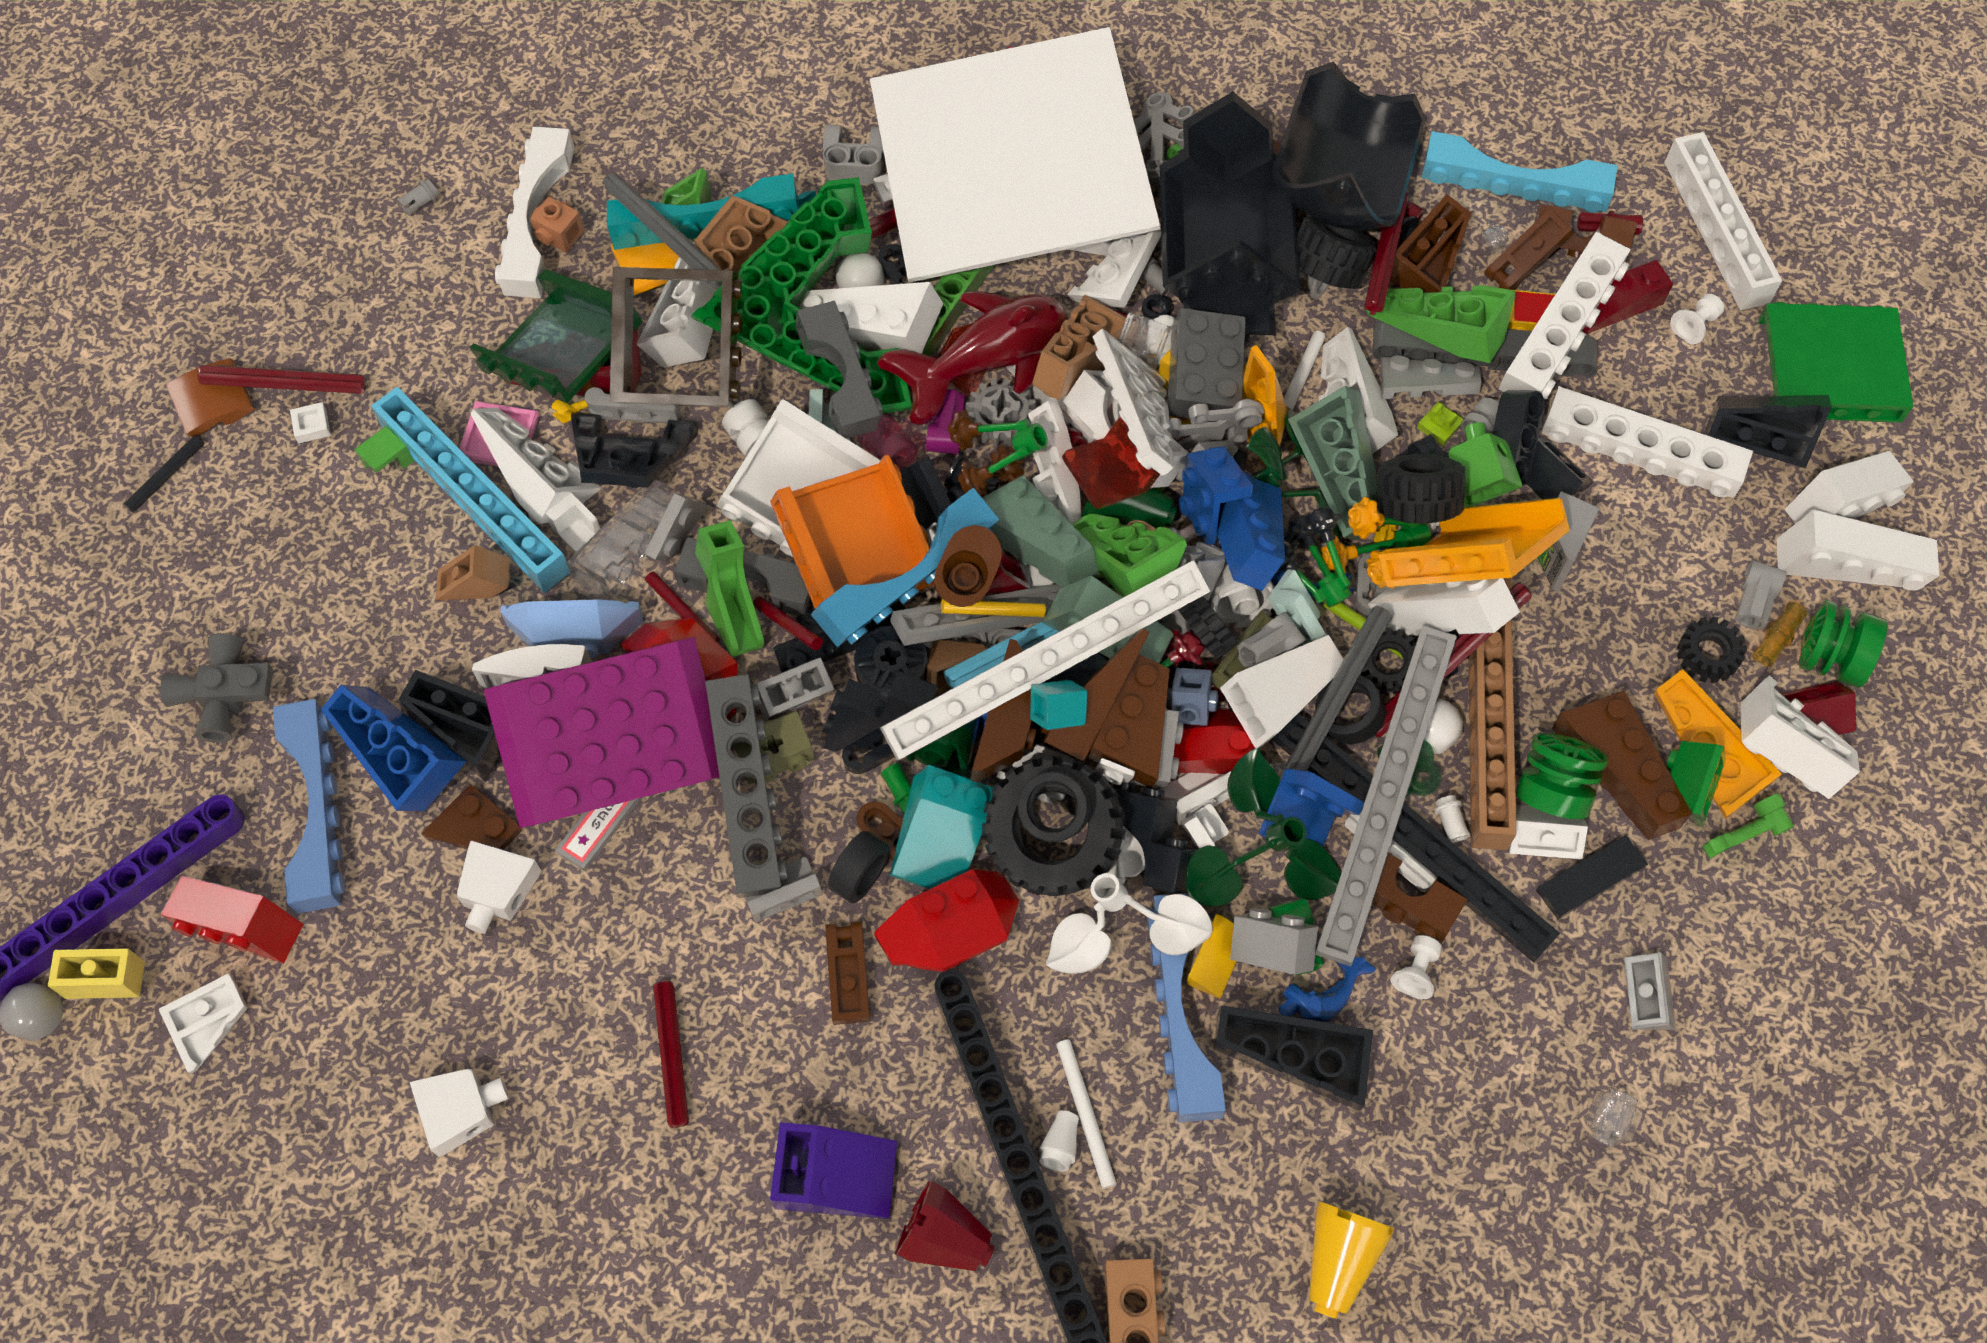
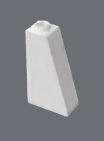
M1327 635L1236 673L1220 689L1254 747L1260 748L1278 734L1334 678L1344 659L1330 636Z

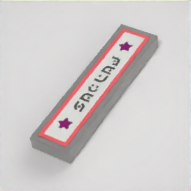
M641 798L584 812L555 849L556 853L586 872Z

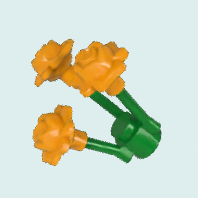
M1363 497L1359 503H1355L1348 511V524L1353 529V535L1365 540L1369 534L1376 532L1377 526L1380 527L1383 524L1402 526L1400 530L1396 531L1395 539L1360 547L1355 545L1345 547L1336 535V539L1333 541L1344 573H1346L1345 567L1348 564V560L1357 558L1359 554L1371 552V558L1366 560L1368 565L1367 575L1374 584L1383 588L1386 586L1378 556L1380 552L1376 550L1394 546L1398 548L1423 546L1431 540V532L1426 524L1401 522L1378 513L1376 501H1370L1368 497ZM1326 545L1321 549L1322 558L1329 570H1335Z

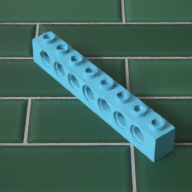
M398 387L371 405L381 427L387 426L407 446L413 460L544 593L571 573L564 554Z

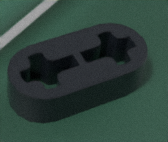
M897 244L884 246L878 255L884 275L891 285L907 284L903 283L902 275H905L908 279L902 247ZM887 257L898 258L899 266L896 267L892 260H887ZM922 280L913 283H922Z
M880 728L843 749V763L849 772L863 774L895 757L887 743L881 745L884 735ZM852 752L866 753L864 755L865 761L861 764L857 760L851 761L853 759Z

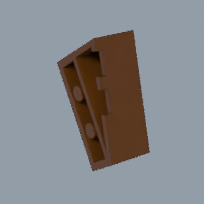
M1138 654L1095 738L1087 758L1095 762H1099L1103 758L1135 771L1132 780L1152 788L1159 775L1169 668Z

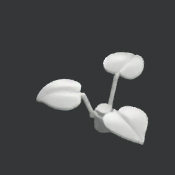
M1126 829L1125 840H1122L1120 847L1122 851L1118 859L1113 862L1108 873L1097 876L1091 884V894L1098 901L1094 906L1098 916L1097 924L1090 915L1083 913L1072 914L1062 920L1053 934L1046 965L1055 971L1068 974L1084 973L1101 965L1111 949V939L1101 931L1105 926L1104 911L1115 912L1122 909L1126 904L1132 906L1148 918L1155 920L1150 928V939L1159 951L1167 955L1174 956L1188 953L1206 941L1213 932L1212 922L1204 908L1194 899L1185 895L1173 894L1164 897L1160 901L1158 914L1150 911L1128 895L1127 889L1123 886L1125 877L1138 876L1145 869V858L1141 845Z

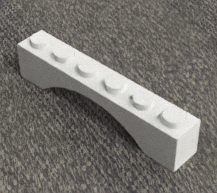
M533 127L530 139H526L525 163H521L519 167L520 184L519 188H515L513 193L514 210L513 214H509L507 218L508 236L507 239L502 241L501 265H497L495 270V281L497 284H500L505 296L541 298L543 286L537 277L546 268L541 254L533 244V226L530 217L534 209L539 206L547 191L570 170L574 144L569 129Z

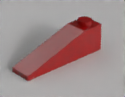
M1217 709L1216 712L1210 711L1207 726L1183 724L1182 739L1180 744H1175L1173 757L1179 758L1177 773L1227 774L1232 771L1234 765L1242 756L1255 749L1234 711Z

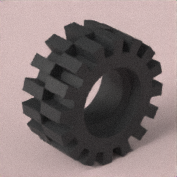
M1203 596L1178 610L1216 660L1239 644Z
M1706 617L1700 618L1698 623L1694 621L1686 629L1677 645V649H1680L1677 653L1678 660L1683 659L1680 666L1683 670L1689 667L1691 671L1688 675L1693 678L1695 674L1700 675L1699 681L1704 683L1708 678L1711 679V683H1717L1720 679L1722 681L1727 680L1740 667L1747 652V646H1742L1745 642L1744 636L1736 637L1739 629L1736 626L1731 630L1727 628L1730 622L1725 619L1721 624H1718V617H1712L1709 622ZM1702 641L1717 643L1723 650V658L1721 660L1707 658L1699 650V643Z
M1386 628V631L1382 633L1361 671V675L1371 680L1376 688L1381 690L1380 693L1387 694V692L1397 694L1402 689L1416 646L1414 638L1411 635H1404L1405 631L1401 629L1395 632L1392 631L1393 628ZM1386 649L1398 651L1404 661L1401 669L1390 674L1382 672L1376 665V657L1381 651Z

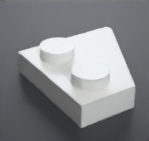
M228 973L159 1008L188 1073L192 1074L199 1069L248 1007L233 975Z

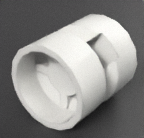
M747 399L734 405V408L727 411L722 420L724 429L731 439L737 443V447L745 458L769 419H766L767 414L754 399Z

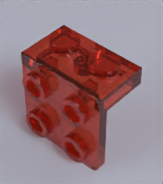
M1121 417L1116 420L1104 438L1068 449L1062 456L1064 463L1092 506L1097 509L1146 493L1160 476V473L1153 468L1148 470L1138 461L1136 457L1138 450L1128 437V425Z

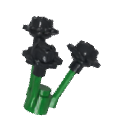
M1326 506L1315 509L1312 514L1309 513L1307 516H1298V518L1289 523V533L1284 537V540L1290 546L1284 543L1285 561L1277 571L1295 570L1305 588L1312 593L1317 603L1319 604L1324 601L1328 608H1331L1350 597L1352 593L1348 588L1351 583L1344 573L1333 541L1336 539L1333 528L1337 525L1336 521L1343 518L1340 513L1335 514L1330 507ZM1316 534H1320L1322 543H1326L1336 573L1331 574L1317 549ZM1298 544H1303L1306 551L1311 552L1325 577L1317 583L1320 589L1298 570L1300 566L1293 560L1295 557L1294 551Z

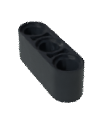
M1507 390L1501 395L1493 435L1504 439L1508 443L1523 486L1529 481L1545 403L1543 395L1539 391Z

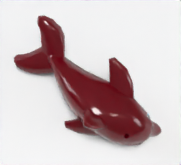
M983 291L961 294L960 301L978 309L984 315L964 331L939 358L914 351L891 350L881 355L877 364L881 369L897 375L911 386L913 406L909 418L911 423L916 425L927 424L933 420L944 404L949 381L966 375L1016 365L1013 391L1021 394L1033 386L1032 383L1042 350L1054 334L1060 331L1063 322L1069 319L1061 303L1051 296L1028 294L1010 299L1000 294Z

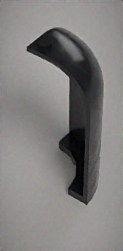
M1331 62L1306 71L1273 165V178L1281 191L1296 207L1322 223L1337 228L1362 231L1391 227L1397 222L1402 209L1426 116L1415 93L1392 97L1377 93L1375 97L1366 95L1359 91L1360 87L1345 77L1335 62Z

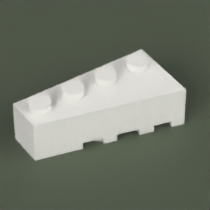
M679 257L673 269L692 268ZM668 280L637 345L664 368L705 359L713 329L692 319L691 315L699 307H703L713 297V293L716 290L705 281Z

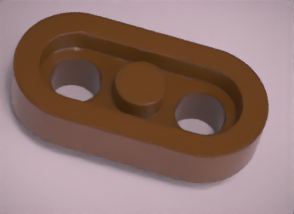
M877 801L868 802L857 813L858 829L860 832L868 831L890 846L888 859L893 861L896 851L894 845L898 842L903 820L884 803ZM873 818H879L882 823L878 827H871L869 821Z

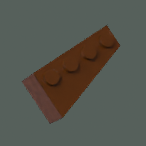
M1625 691L1560 713L1552 730L1555 734L1572 737L1588 743L1608 756V763L1606 769L1601 771L1603 778L1599 784L1618 802L1617 805L1648 840L1681 829L1692 814Z

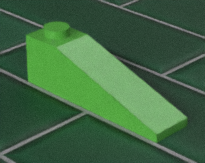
M1485 285L1473 286L1472 291L1457 292L1453 291V287H1442L1441 292L1423 293V290L1420 288L1388 289L1383 312H1376V315H1370V311L1367 310V315L1458 357L1490 363L1504 343L1515 299V291Z
M1088 514L1071 524L1093 546L1099 573L1122 597L1177 569L1187 546L1184 538L1168 528L1158 527L1152 531L1147 530L1144 523L1135 522L1133 525L1127 526L1122 525L1118 518L1098 514Z

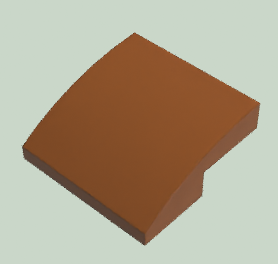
M231 358L206 364L211 366L237 367L235 361ZM199 367L166 384L184 430L190 437L201 435L219 422L229 425L255 410L246 387L200 384L198 380Z

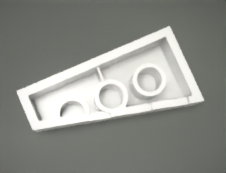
M930 282L809 290L806 292L799 309L835 300L839 312L844 311L849 325L847 333L850 340H855L859 348L875 351L899 348V350L914 351L922 354L943 302Z
M1818 510L1811 511L1777 538L1778 569L1786 571V575L1903 587L1906 590L1922 589L1925 585L1939 577L1937 540Z
M1503 578L1396 586L1393 589L1388 587L1368 603L1371 609L1376 605L1387 609L1391 614V619L1386 628H1393L1392 631L1395 632L1401 629L1405 631L1407 636H1418L1422 625L1446 633L1455 629L1459 634L1495 633L1520 612Z

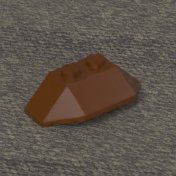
M1009 640L1003 662L1023 651L1017 640ZM1031 689L989 711L970 781L980 782L1021 760L1024 748L1032 749L1037 729L1030 727L1032 722L1030 720Z

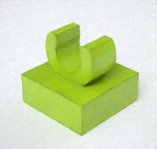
M1437 402L1419 421L1417 429L1427 436L1431 434L1437 443L1444 446L1461 428L1463 419L1443 404Z

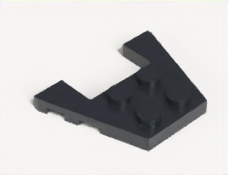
M571 414L581 483L648 488L698 434V422L668 420L662 439L599 435L602 424L601 415Z

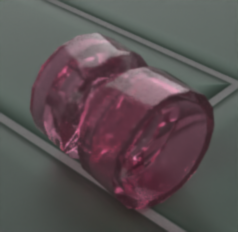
M883 413V416L879 419L876 431L857 436L858 442L865 451L879 460L889 454L892 463L896 464L899 470L910 465L918 454L917 445L905 432H902V427L890 413Z

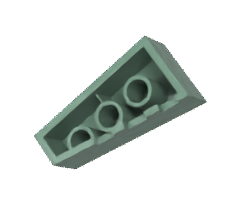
M1344 386L1289 418L1288 421L1328 506L1335 514L1340 513L1343 518L1336 521L1343 537L1359 540L1360 537L1353 535V529L1348 524V511L1355 503H1359L1363 497H1368L1370 501L1373 500L1377 503L1378 479L1360 392ZM1383 524V525L1380 526V527L1377 526V530L1380 529L1381 527L1387 525V524Z
M1024 475L982 497L999 519L991 530L998 538L1002 552L1007 550L1015 555L1017 561L1027 566L1029 564L1038 569L1040 575L1061 587L1089 576L1099 577L1093 546Z

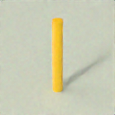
M943 599L941 601V613L1044 618L1046 613L1045 604L979 601L973 606L958 607L950 605Z

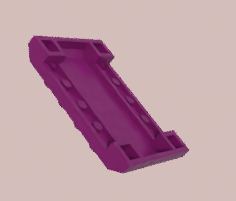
M695 637L483 689L520 828L538 825L720 777L706 679Z

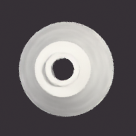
M1217 538L1216 543L1212 545L1222 550L1219 539ZM1225 559V564L1210 597V605L1224 624L1238 622L1236 629L1247 627L1261 610L1269 617L1272 615L1271 609L1273 607L1267 598L1275 586L1270 580L1263 591L1234 581Z

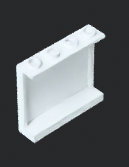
M782 399L716 506L722 509V514L730 520L736 522L740 520L750 526L751 531L756 536L765 540L771 539L780 545V549L785 554L793 557L770 503L776 491L789 486L792 491L878 464L881 460Z

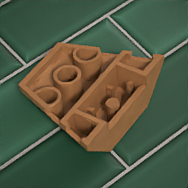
M732 195L695 239L694 243L722 270L737 273L741 269V265L777 230L780 231L788 221L770 214V211Z

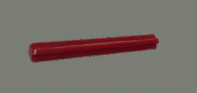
M201 365L198 369L199 383L204 385L354 394L364 393L366 386L365 377L359 374Z

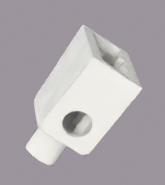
M471 841L457 890V898L462 905L472 909L465 926L475 932L485 934L493 916L511 921L541 873V869L536 861Z
M472 1069L410 1082L430 1150L438 1157L447 1154L492 1127L494 1122L489 1107L509 1099L508 1091L502 1078L481 1085L479 1076Z

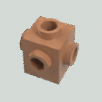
M549 196L540 206L534 209L530 217L536 239L546 246L552 245L565 253L569 251L585 232L580 213L574 210L567 202H559Z

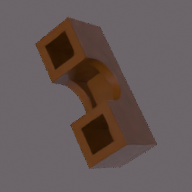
M1539 203L1534 223L1551 208L1571 228L1572 209ZM1602 215L1599 227L1595 232L1630 249L1637 222ZM1595 232L1587 237H1578L1573 233L1559 248L1568 249L1567 255L1579 258Z
M1387 853L1372 904L1382 910V915L1387 920L1395 924L1403 922L1415 929L1414 934L1416 936H1428L1442 944L1468 899L1436 880L1430 890L1422 896L1412 897L1404 894L1396 884V874L1403 861Z

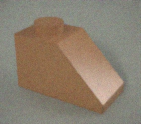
M476 545L472 546L438 569L436 600L493 598L507 589L510 584V557Z

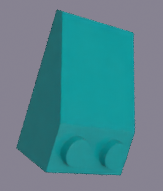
M931 765L926 766L913 778L889 876L931 889L968 872L982 835V823H986L987 813H984L986 802L991 801L993 787L970 781V779Z

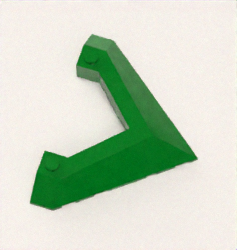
M859 177L827 181L819 189V193L810 202H805L790 217V221L780 231L777 230L741 265V269L737 272L739 279H742V290H744L742 300H738V313L742 314L743 327L742 332L737 333V342L835 392L839 391L844 384L840 371L825 358L806 355L795 323L797 310H800L797 307L802 302L806 292L814 287L837 256L868 253L872 231ZM722 285L713 293V297L703 307H699L691 315L692 319L720 333ZM859 348L860 359L858 360L862 369L866 368L869 373L871 394L873 398L877 397L879 399L883 413L911 410L912 404L907 383L897 375L881 369L877 364L881 355L891 350H899V348L870 352Z

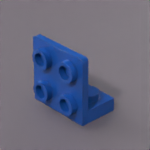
M1285 769L1267 813L1276 816L1282 814L1284 819L1287 817L1299 818L1306 827V839L1315 841L1323 847L1335 817L1342 818L1344 813L1359 816L1364 802L1312 772ZM1264 820L1259 830V835L1265 838L1268 827L1274 824V822Z

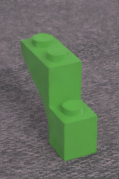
M731 520L698 529L695 555L708 578L705 605L731 657L762 649L764 647V638L745 579L743 567L744 545Z

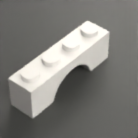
M1084 370L1063 401L1072 410L1071 415L1077 421L1086 424L1093 431L1092 435L1096 440L1108 445L1115 452V458L1120 463L1129 466L1137 474L1136 477L1140 483L1149 488L1169 487L1186 463V455L1189 453L1171 437L1168 444L1173 451L1174 468L1165 476H1162L1153 468L1148 470L1142 466L1136 457L1138 452L1136 445L1128 437L1127 432L1129 430L1119 414L1121 410L1120 405L1111 394L1113 390L1111 383L1106 379L1103 371Z

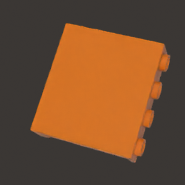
M889 454L885 455L878 464L792 491L790 486L779 489L770 501L815 609L845 584L868 585L882 583L903 575L916 567L929 550L927 532L922 525H919L916 519L914 502L910 495H906L901 484V472L898 466L892 463ZM925 580L916 586L919 590L918 593L932 589L935 586V581L929 585Z

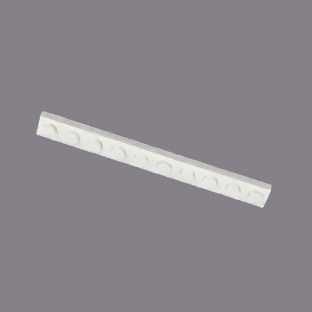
M1193 560L880 727L896 759L900 760L1031 689V684H1039L1209 593L1210 590Z

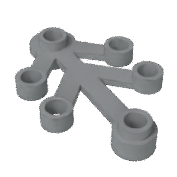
M1165 92L1152 94L1144 103V112L1134 121L1137 136L1151 121V126L1138 140L1141 152L1151 143V160L1146 164V172L1149 183L1154 187H1160L1159 165L1165 162L1164 137L1178 143L1180 148H1184L1183 128H1175L1165 123V119L1168 117L1175 119L1183 127V121L1195 114L1191 106L1187 105L1179 108L1173 105L1172 97Z
M1252 399L1241 400L1235 404V407L1230 409L1210 411L1208 405L1196 404L1188 409L1192 424L1182 425L1180 419L1171 418L1169 419L1170 427L1166 430L1171 434L1172 438L1190 435L1177 442L1185 450L1190 449L1199 442L1222 441L1225 430L1227 431L1228 440L1232 443H1240L1248 438V428L1255 427L1261 423L1264 409L1261 403L1255 402Z

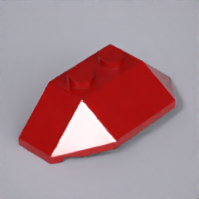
M693 618L646 623L620 644L627 653L695 637L706 681L738 676V663ZM736 708L728 713V720L736 715Z
M972 869L908 899L874 932V936L891 965L902 966L903 964L917 969L944 972L1006 942L1020 900L1003 873Z

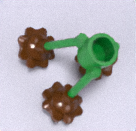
M966 409L956 412L955 419L951 420L948 426V433L950 434L951 441L957 443L962 451L972 448L974 437L981 436L983 432L1017 430L1016 435L1012 438L1014 448L1008 447L1006 449L1004 445H999L996 452L990 454L991 466L985 465L979 468L972 462H962L961 473L957 479L962 490L967 493L974 488L981 497L987 495V480L993 477L994 474L999 476L1003 482L1006 480L1011 482L1022 476L1024 470L1020 466L1023 465L1024 458L1045 449L1048 445V437L1044 428L1038 423L1030 425L1027 419L1016 423L982 425L981 422L975 423L974 418L969 416Z

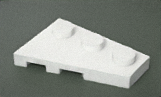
M1161 226L1160 230L1115 239L1107 248L1109 254L1099 266L1093 264L1086 272L1088 278L1079 288L1076 286L1072 288L1067 294L1069 298L1080 303L1082 297L1087 295L1104 306L1106 304L1108 306L1125 308L1161 236Z

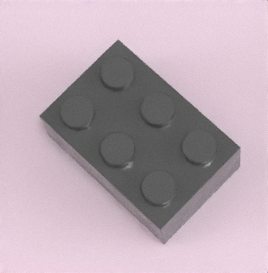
M1180 308L1172 324L1168 386L1169 416L1190 419L1188 409L1193 405L1206 404L1209 411L1230 409L1242 400L1246 317Z

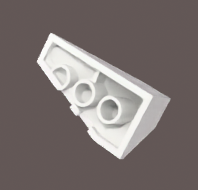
M1347 327L1323 345L1321 378L1327 381L1328 385L1325 394L1319 396V401L1344 386L1358 390L1373 454L1396 438L1398 432L1386 399H1382L1381 389L1353 330Z

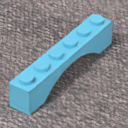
M1432 131L1426 150L1421 178L1429 179L1436 184L1451 183L1460 185L1468 190L1478 188L1491 191L1496 195L1510 194L1521 196L1527 201L1553 202L1559 207L1569 205L1584 208L1588 212L1595 213L1599 211L1606 212L1614 194L1618 165L1586 159L1574 165L1556 169L1521 168L1485 155L1461 136Z

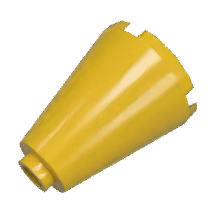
M1318 1202L1309 1300L1316 1303L1314 1311L1337 1319L1339 1312L1348 1313L1392 1238L1395 1228L1324 1202Z

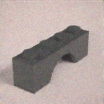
M835 300L797 310L795 327L806 355L827 359L837 367L843 378L844 384L839 391L831 396L828 410L836 433L848 439L876 431L879 419L883 416L881 403L877 397L873 398L871 394V379L867 369H862L858 360L860 359L859 348L856 341L849 338L847 333L849 325L844 311L839 312Z
M687 537L674 570L677 584L681 587L707 593L708 578L695 555L697 539ZM744 549L743 567L745 578L753 579L763 584L771 593L774 606L784 613L802 616L810 610L812 600L796 562L783 561L772 554L759 555L750 553Z

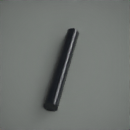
M194 435L123 503L124 507L134 513L204 445V442Z

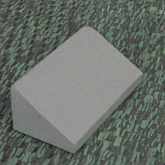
M1661 952L1624 957L1632 1030H1676L1667 958Z

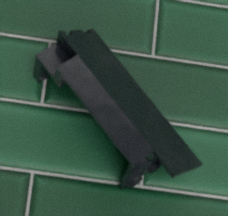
M1232 91L1183 121L1184 148L1178 151L1177 155L1159 165L1163 287L1183 301L1184 309L1246 317L1245 335L1276 336L1274 304L1301 291L1295 205L1285 196L1273 178V165L1277 155L1274 154L1272 123Z

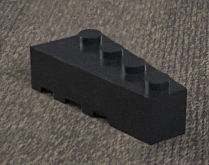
M1228 1006L1220 1007L1217 1015L1214 1050L1357 1111L1365 1107L1373 1030Z

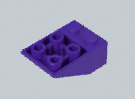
M780 1122L770 1202L775 1210L890 1219L898 1141L819 1125Z

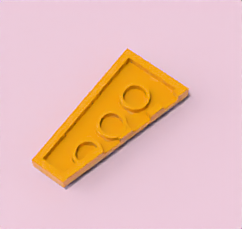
M1683 669L1655 690L1654 696L1680 742L1688 741L1724 746L1726 762L1713 799L1725 819L1782 775L1769 759L1760 753L1754 754L1745 747L1742 742L1741 730Z

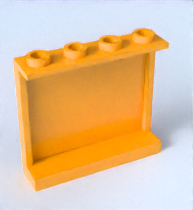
M1562 498L1466 507L1455 518L1439 522L1441 532L1423 546L1385 549L1378 556L1387 587L1512 578L1567 534L1570 529Z

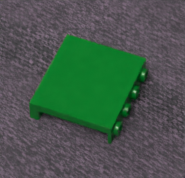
M1767 303L1758 319V324H1765L1774 396L1829 395L1832 407L1826 420L1902 423L1913 408V400L1898 308L1878 305L1864 307L1848 304L1836 306L1818 305L1816 303Z

